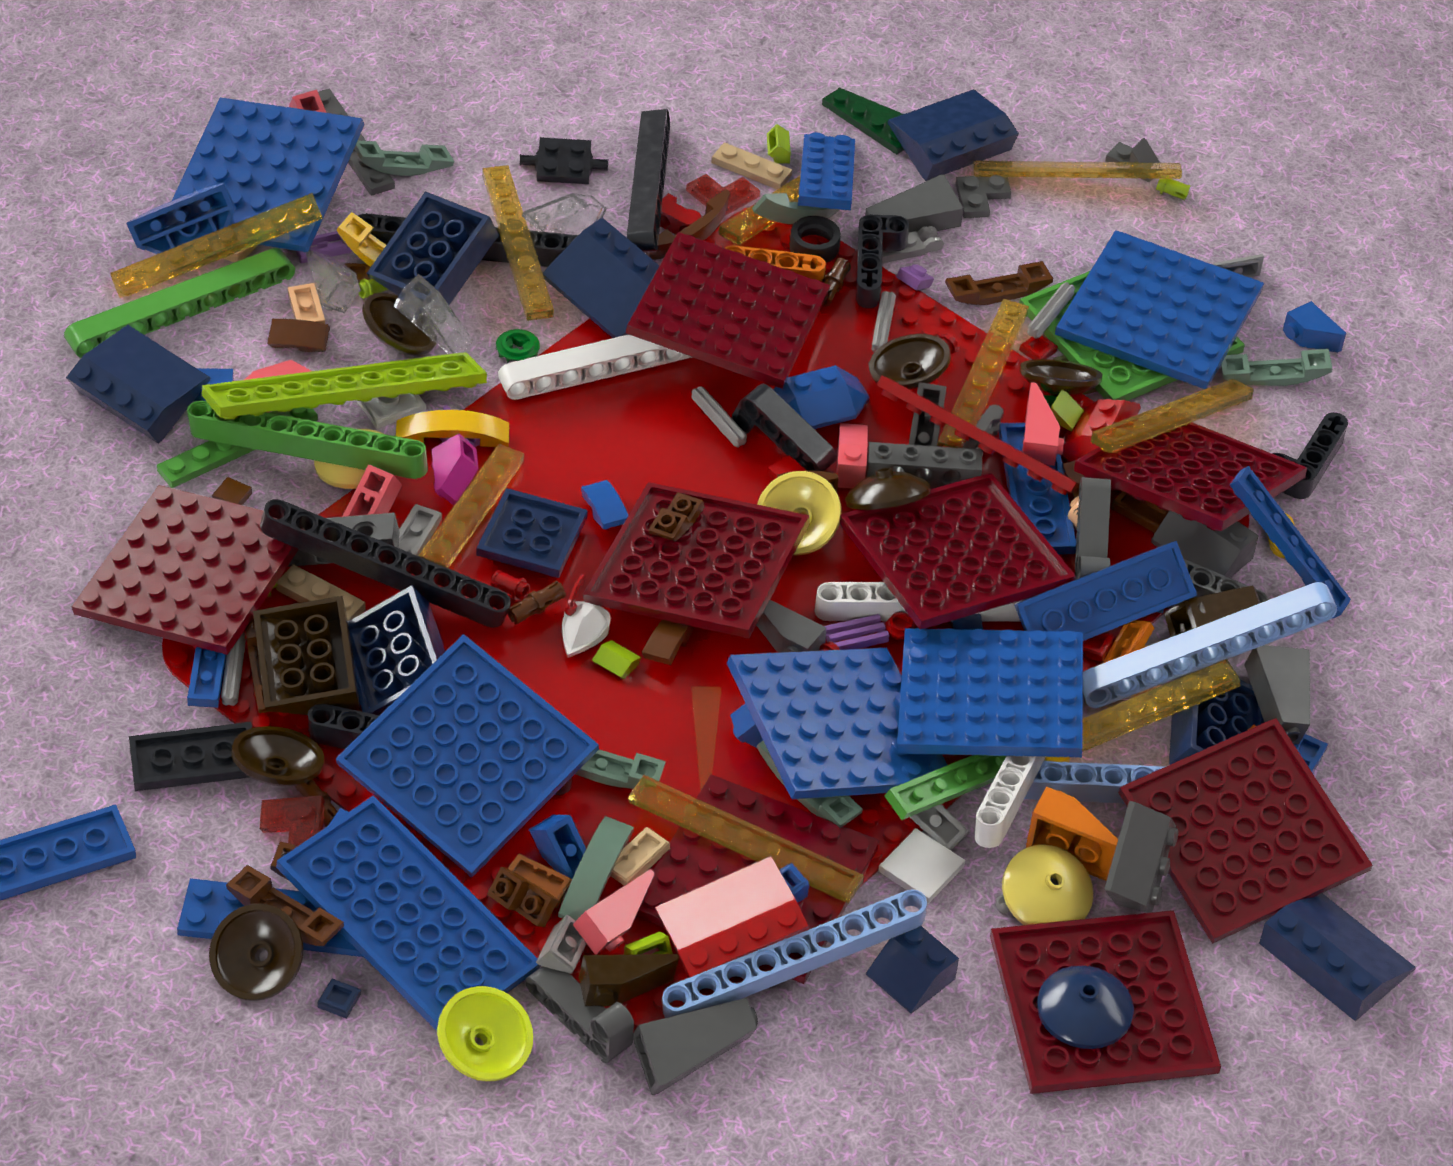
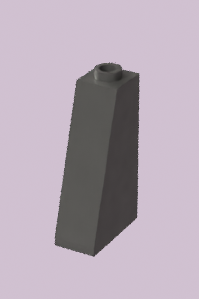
M939 175L866 208L865 215L902 216L909 221V232H918L922 227L933 226L937 231L961 227L964 208L946 176Z
M1269 645L1252 649L1244 666L1264 722L1277 718L1292 743L1300 744L1310 726L1309 650Z
M744 998L638 1025L633 1033V1041L651 1094H659L750 1038L757 1029L758 1018L755 1009L750 1007L748 999Z

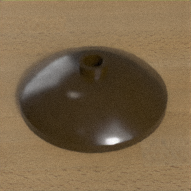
M374 293L364 302L362 313L365 323L372 334L385 346L408 355H422L432 351L437 344L438 334L434 324L420 308L410 301L390 293Z
M928 334L906 335L893 339L878 348L869 361V371L876 383H878L881 375L910 390L917 389L919 382L930 384L944 373L950 364L951 353L947 343L939 337Z
M1036 359L1024 361L1020 364V373L1028 382L1037 383L1040 390L1056 397L1062 389L1069 395L1082 394L1098 386L1102 382L1103 377L1100 371L1092 367L1068 361Z
M882 468L875 471L876 475L863 479L850 490L845 501L847 507L852 509L871 510L889 508L920 500L930 494L931 488L927 481L913 474L893 472L892 468Z
M262 726L248 729L234 739L231 750L233 761L243 773L256 781L273 786L286 787L304 784L317 777L324 765V753L314 740L300 732L283 727Z
M267 904L242 906L227 915L213 934L209 948V962L212 973L224 990L240 999L258 1001L271 998L286 989L298 974L304 951L302 935L294 920L279 908ZM266 950L268 953L267 958L260 961V953Z

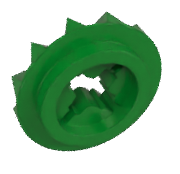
M522 329L506 331L496 341V350H498L499 357H505L507 363L512 360L519 361L536 357L540 349L538 338L533 333ZM513 344L517 347L523 346V350H519L518 348L513 349Z

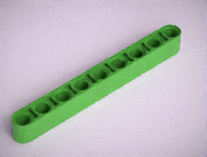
M272 248L77 321L66 328L64 338L75 354L82 358L83 355L126 325L145 335L161 329L160 326H169L184 320L187 316L192 317L208 311L210 307L216 308L234 301V298L238 297L240 299L258 292L260 288L266 289L282 283L284 279L290 280L294 276L296 269L280 248Z
M207 401L193 402L187 408L191 435L198 439L366 470L369 464L395 476L411 479L421 478L428 471L426 447L424 443L418 440L267 412L260 416L247 414L239 415L235 419H224L217 415Z

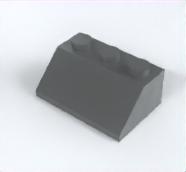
M1169 511L1152 537L1151 543L1160 547L1177 541L1183 559L1231 578L1253 559L1259 535L1238 521L1223 531H1214L1202 523L1186 520L1180 514Z
M1133 801L1128 803L1104 890L1116 905L1150 913L1153 912L1154 905L1158 906L1162 897L1160 883L1162 876L1168 874L1170 868L1168 854L1170 847L1176 845L1179 831L1171 817Z

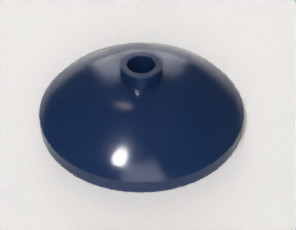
M1071 966L1056 971L1045 980L1040 988L1037 999L1038 1015L1048 1032L1065 1044L1083 1049L1103 1048L1120 1040L1130 1028L1134 1014L1133 1001L1125 985L1112 974L1091 966Z

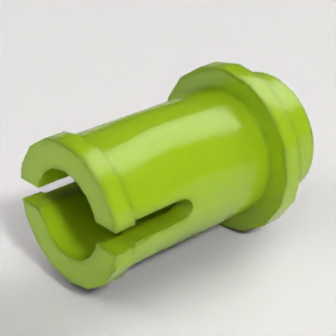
M1168 174L1166 176L1161 175L1156 190L1160 191V194L1164 192L1185 201L1191 185L1171 179Z
M364 278L357 284V292L362 299L368 298L374 293L389 290L373 279L367 280Z

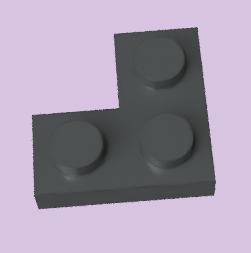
M1007 175L956 177L955 184L959 201L964 208L963 218L989 217V199H1011V188Z

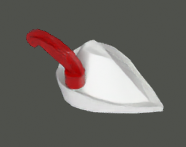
M583 574L575 582L569 600L565 604L562 636L568 657L579 654L600 643L608 635L611 622L610 613L603 607L584 601L575 602L579 589L586 580Z

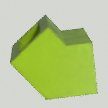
M776 124L766 133L768 155L773 158L775 163L790 164L789 131Z
M611 640L601 645L592 661L624 680L639 665L641 657Z
M660 931L625 945L624 955L643 954L657 947L660 951L653 954H673L668 936Z

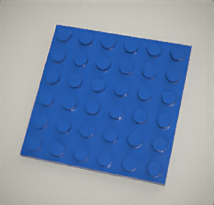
M220 97L172 201L205 187L225 183L236 207L225 239L308 253L365 124L362 118Z
M1115 230L1056 326L1055 335L1207 390L1260 296L1264 283Z
M905 628L897 753L1082 758L1083 632L960 630L950 628L920 630L919 628Z
M463 634L336 758V763L470 877H473L599 750V744Z
M887 648L730 655L727 661L729 670L791 799L887 793L890 788L948 765L942 754L897 753L902 676Z

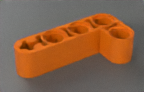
M743 246L725 247L731 251L768 262L785 270H791L822 282L825 276L826 262L820 256Z

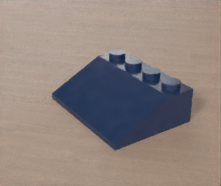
M974 89L894 117L887 122L925 181L1010 151L1019 134L1007 114Z
M425 191L368 270L367 275L399 297L410 301L422 311L441 318L499 235L490 216Z
M602 217L584 229L546 268L541 277L608 335L616 338L629 335L626 334L627 324L658 270L659 265Z
M126 325L83 355L66 376V379L78 392L158 444L166 437L188 406L202 391V385H206L211 379L205 373L129 325Z
M413 585L348 621L362 712L381 715L445 652L431 606Z
M1210 665L1174 679L1169 765L1243 733L1253 725L1258 726L1265 723L1252 685L1215 665Z
M1323 893L1315 897L1300 899L1284 906L1265 922L1259 942L1261 946L1354 1021H1357L1416 969L1413 964Z

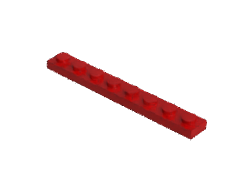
M881 375L877 386L884 389L881 393L882 395L895 402L898 397L908 402L905 406L906 408L919 415L922 411L931 415L929 421L942 428H945L946 424L956 429L953 433L965 441H969L971 437L980 442L978 448L991 455H993L994 451L1004 456L1002 461L1016 469L1019 464L1029 469L1026 473L1028 476L1040 482L1043 478L1052 482L1051 488L1065 496L1067 492L1077 493L1080 483L894 380Z

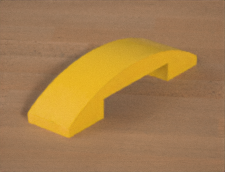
M351 212L338 226L337 232L348 247L371 267L386 247V244L371 234L374 227Z
M434 410L412 414L396 420L397 437L418 440L424 443V437L452 438L460 434L464 438L480 439V446L509 447V422L483 413L465 410Z

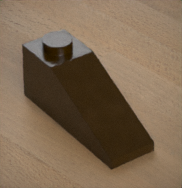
M678 954L584 955L579 973L584 1005L604 1007L612 1006L616 1002L624 1003L673 981L679 961Z

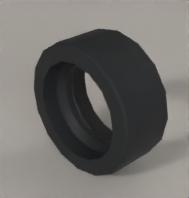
M822 216L800 218L791 228L790 251L820 256L826 263L830 262L837 256L840 250V228L835 222ZM817 235L824 237L829 242L814 245L803 241L801 238Z

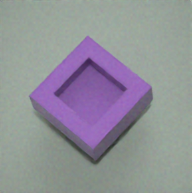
M916 264L901 267L896 276L915 290L929 288L934 280L932 276L926 273L927 270Z

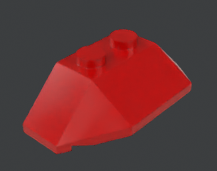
M1099 399L1082 408L1084 411L1073 430H1067L1064 436L1062 455L1066 461L1078 460L1131 429L1141 409L1140 404L1126 400Z

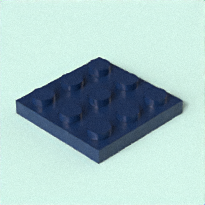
M506 488L476 548V556L559 578L586 522L588 510Z

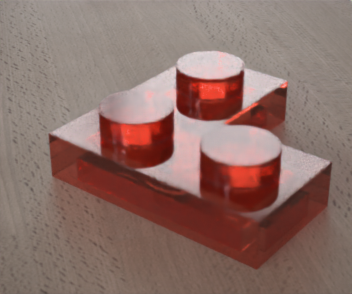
M704 174L686 185V191L705 206L707 201L727 189L730 195L725 216L760 197V190L744 177L722 187L708 174Z
M322 796L262 800L259 829L263 833L289 832L288 843L299 846L323 830L325 800Z

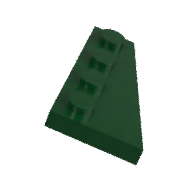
M840 87L822 98V105L896 155L904 150L887 123L889 119L903 115V113Z

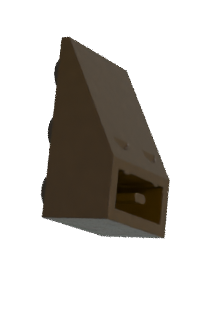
M1252 585L1187 599L1166 611L1164 616L1170 637H1174L1260 604L1256 588Z

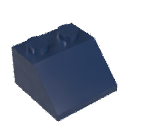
M919 926L889 939L867 970L866 975L912 1014L956 979L959 958L925 928Z

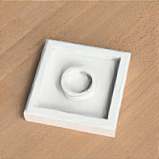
M410 393L400 394L396 398H372L371 401L367 402L356 400L376 429L392 424L403 417L426 410V404L419 395Z
M915 828L879 865L878 872L906 890L913 889L922 892L926 897L927 904H929L965 867L966 860Z

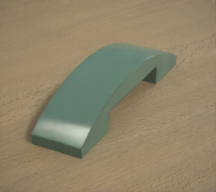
M358 140L354 148L364 164L377 171L392 175H421L451 167L455 162L445 145L422 144L419 152L381 150L376 141Z
M787 193L764 194L752 207L754 213L769 220L785 224H794L800 218L807 216L830 218L840 210L798 206V202L789 201Z
M1329 349L1302 350L1301 358L1248 361L1247 354L1226 355L1221 364L1223 379L1237 384L1289 386L1308 382L1331 373L1332 363Z
M764 741L760 742L757 745L760 754L784 785ZM850 796L797 799L816 816L832 821L839 828L856 818L863 811Z
M598 750L575 774L616 787L653 789L658 787L666 761L636 753L633 760Z
M604 817L579 863L561 905L558 917L563 919L568 915L576 921L586 910L599 903L605 885L623 848L627 845L634 827L612 818Z

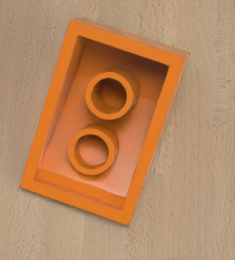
M1046 786L1032 812L1026 848L1034 845H1052L1062 848L1074 855L1083 864L1089 875L1107 881L1118 838L1075 797Z

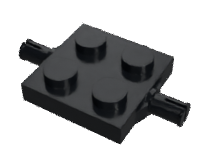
M540 137L539 149L536 155L520 154V165L535 166L538 182L589 184V175L592 169L608 170L609 159H593L591 153L592 140Z

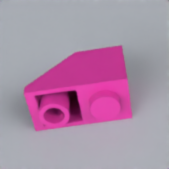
M460 434L432 449V468L435 477L434 489L441 498H445L452 505L459 502L478 471L476 448Z

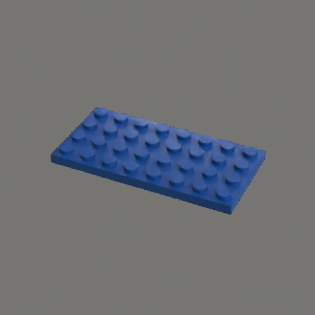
M374 795L277 860L276 868L316 909L320 907L344 922V927L339 932L436 1031L439 1016L444 1006L460 991L476 986H486L508 993L541 967V965L536 963L538 958Z

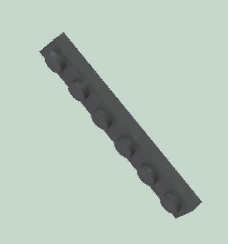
M330 88L318 91L327 113L348 116ZM360 134L358 140L366 141L362 134ZM355 149L353 150L348 163L371 196L395 189V181L390 174L367 166L360 160Z

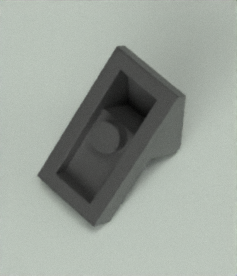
M1142 138L1134 148L1118 142L1106 155L1105 162L1147 182H1150L1163 167L1145 138Z

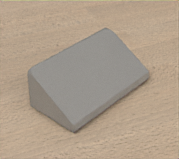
M1259 254L1214 263L1213 265L1246 277H1255L1261 273L1264 255Z
M941 804L910 817L932 839L949 850H952L970 833Z
M566 915L552 929L536 961L538 965L570 974L574 971L587 943L573 926L575 920L570 916Z

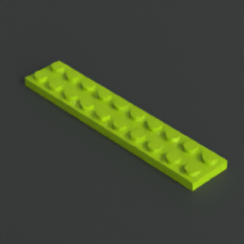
M467 352L202 385V396L220 418L235 419L239 415L250 414L260 416L265 414V412H289L293 408L300 407L314 409L323 404L343 405L346 401L354 400L367 402L377 397L396 398L400 394L407 393L420 395L425 393V391H448L453 387L473 388L477 384L487 383V372Z

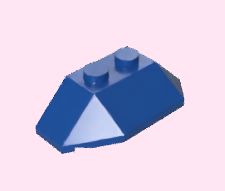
M225 183L205 187L160 205L128 221L126 224L137 248L172 260H178L223 242L236 207Z
M836 365L788 377L783 389L778 387L773 389L813 429L856 419L870 398L857 377Z

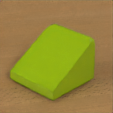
M1063 389L1051 406V410L1059 425L1070 431L1073 430L1084 411Z

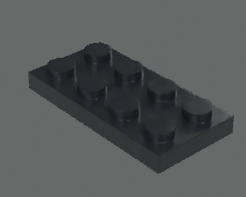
M245 722L129 736L135 791L250 778L235 764L232 759L231 750L234 739L240 733L251 729L252 723Z

